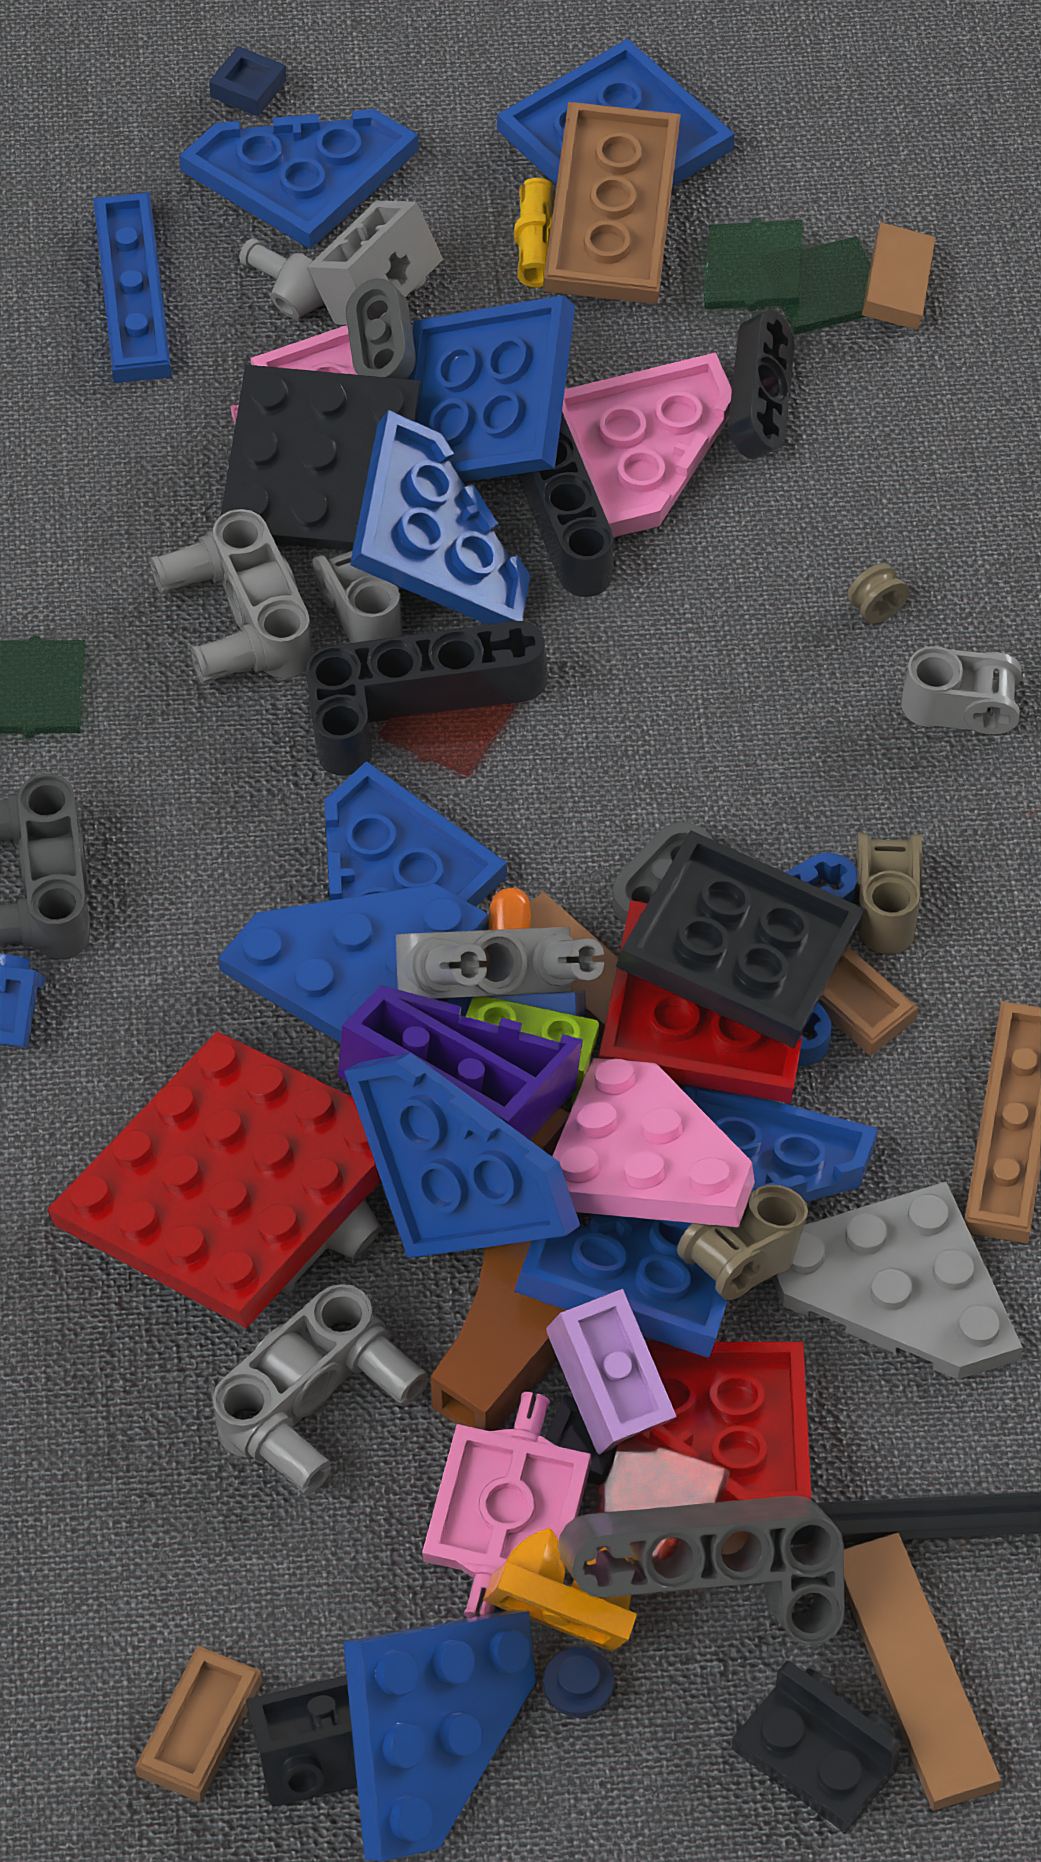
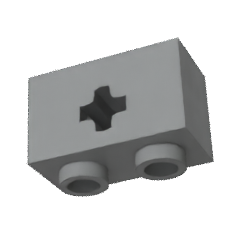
M376 200L307 268L334 324L347 325V302L351 294L361 284L372 279H385L391 282L406 297L426 282V276L443 260V257L417 202ZM386 312L383 313L379 319L383 318Z

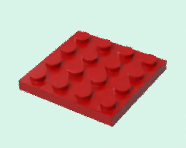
M217 1031L53 1202L47 1211L54 1225L61 1230L233 1322L248 1328L381 1182L353 1097Z

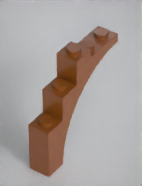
M563 1104L530 1140L550 1156H553L570 1115ZM532 1241L485 1247L478 1290L459 1336L430 1376L432 1408L455 1424L486 1431L498 1430L520 1404L521 1394L523 1392H530L558 1359L546 1328L566 1309L555 1305H548L537 1299L514 1292Z

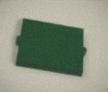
M754 218L750 223L709 225L704 289L705 310L746 307L748 311L753 312L758 307L799 305L804 235L803 220L761 222V219Z
M857 236L763 259L762 267L773 289L772 301L774 304L781 306L794 335L867 317L862 315L870 262Z
M36 635L31 636L29 640H0V734H23L25 738H33L35 734L80 733L86 654L85 640H41Z

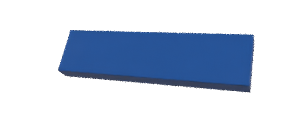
M150 192L93 198L114 383L172 377Z

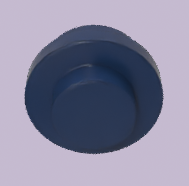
M583 1647L569 1648L556 1654L547 1664L543 1677L544 1693L549 1703L557 1711L570 1717H587L599 1712L611 1699L614 1690V1674L608 1661L598 1652Z

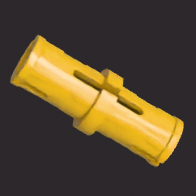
M544 178L527 179L524 181V186L521 185L519 187L520 218L517 219L514 225V240L519 246L517 278L522 284L532 288L543 287L556 194L554 184Z

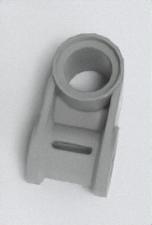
M352 551L327 559L324 555L312 559L313 571L320 593L327 606L335 613L350 643L403 635L400 593L397 585L350 566Z
M939 646L924 647L917 650L910 657L901 697L902 711L909 720L925 727L940 726L967 729L984 734L1009 732L1017 726L1020 720L1019 706L1015 703L1014 697L1015 687L1018 686L1022 679L1021 664L1014 657L999 652L978 653L951 650ZM995 670L999 672L998 680H993V672ZM988 707H993L992 716L987 714Z

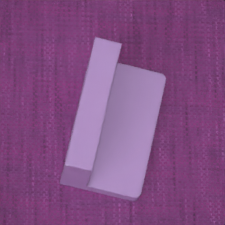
M623 1289L561 1312L546 1328L550 1342L598 1454L612 1450L621 1441L671 1422L677 1417Z

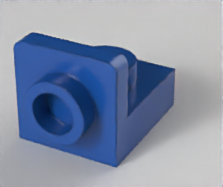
M0 954V1045L28 1049L37 989L43 990L45 977L36 970L29 969L30 959L8 954Z

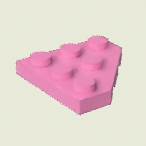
M716 352L565 389L562 412L608 520L613 538L661 525L729 419L732 388Z
M592 1059L552 1156L560 1163L575 1211L739 1227L755 1183L752 1161L656 1063L626 1061L623 1059Z

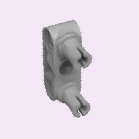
M245 509L231 510L216 520L213 530L208 531L207 535L200 537L199 543L165 555L150 558L152 574L157 588L162 595L170 590L212 579L214 583L221 581L226 592L231 611L241 632L201 646L191 647L193 665L202 684H207L211 680L251 668L255 672L263 670L269 675L278 678L295 677L306 670V663L312 655L308 611L298 592L287 560L281 556L266 522L259 514Z
M570 927L395 934L398 990L431 999L573 991L572 982L575 979L584 981L596 979L602 974L604 969V962L592 961V956L604 955L601 944L590 938L574 940L570 937ZM483 949L486 950L490 958V969L487 975V967H479V961H487Z
M345 1284L330 1286L317 1294L285 1324L271 1331L259 1343L256 1349L216 1386L213 1395V1406L218 1439L225 1450L236 1456L253 1457L256 1461L265 1459L303 1495L307 1496L316 1491L330 1475L332 1467L330 1466L331 1462L293 1429V1426L303 1417L317 1410L352 1373L364 1372L402 1407L410 1405L421 1395L428 1384L429 1379L427 1377L429 1375L390 1342V1332L386 1329L384 1322L372 1312L370 1300L362 1290ZM342 1322L356 1325L355 1328L345 1332L330 1329L331 1326ZM248 1408L260 1412L251 1419L241 1420L232 1417L233 1413L241 1409Z

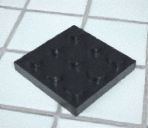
M245 364L221 515L237 509L251 510L259 514L266 522L276 544L353 551L378 422L390 410L418 423L423 392L421 381Z
M690 830L622 947L616 967L789 1047L795 1048L853 938L865 909Z

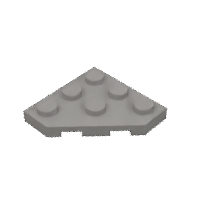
M946 1181L805 1224L792 1266L785 1272L771 1277L783 1307L807 1317L810 1312L845 1325V1333L893 1353H896L898 1348L933 1362V1370L957 1380L1021 1359L1023 1348Z

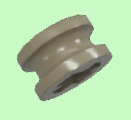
M876 564L866 569L854 580L848 590L847 598L854 607L860 608V614L867 623H880L890 618L899 611L909 596L908 586L903 580L896 578L897 574L890 564Z

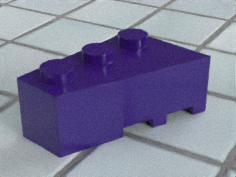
M380 985L342 1025L338 1077L347 1081L344 1071L358 1062L412 1053L529 1140L543 1127L576 1088L582 1039L562 1034L560 1042L527 1034L521 1032L522 1023L501 1018L499 1026L461 1016L460 1006Z

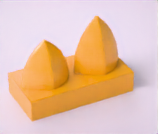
M551 1528L533 1533L521 1541L512 1550L506 1562L492 1574L483 1601L508 1611H529L530 1620L611 1652L629 1640L637 1613L629 1610L631 1595L595 1597L582 1591L575 1580L571 1587L564 1585L565 1565L560 1560L557 1548L558 1539ZM596 1558L591 1561H587V1564L591 1565L596 1563Z

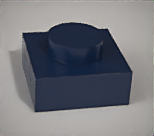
M237 46L210 79V97L259 116L287 81L286 65Z

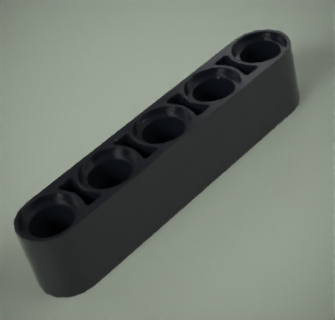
M562 412L555 469L516 475L561 585L573 595L591 597L603 593L611 584L613 578L614 540L608 520Z

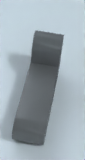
M793 1495L586 1514L576 1517L569 1522L559 1536L557 1548L560 1560L582 1591L591 1596L616 1597L764 1583L765 1600L768 1609L789 1636L800 1644L815 1646L825 1643L837 1634L843 1623L845 1611L844 1545L842 1535L822 1509L807 1497ZM807 1525H816L815 1534L810 1542L802 1547H790L791 1539L796 1531ZM739 1531L748 1532L747 1541L741 1549L735 1553L721 1554L722 1545L730 1535ZM671 1537L680 1538L678 1548L673 1555L661 1561L652 1560V1554L657 1544ZM605 1546L607 1549L597 1552L598 1547ZM631 1557L632 1561L628 1563L626 1558ZM596 1558V1563L588 1565L585 1562ZM808 1593H817L816 1602L811 1609L803 1614L791 1615L792 1608L800 1597Z

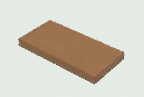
M568 102L544 273V292L658 304L681 114Z

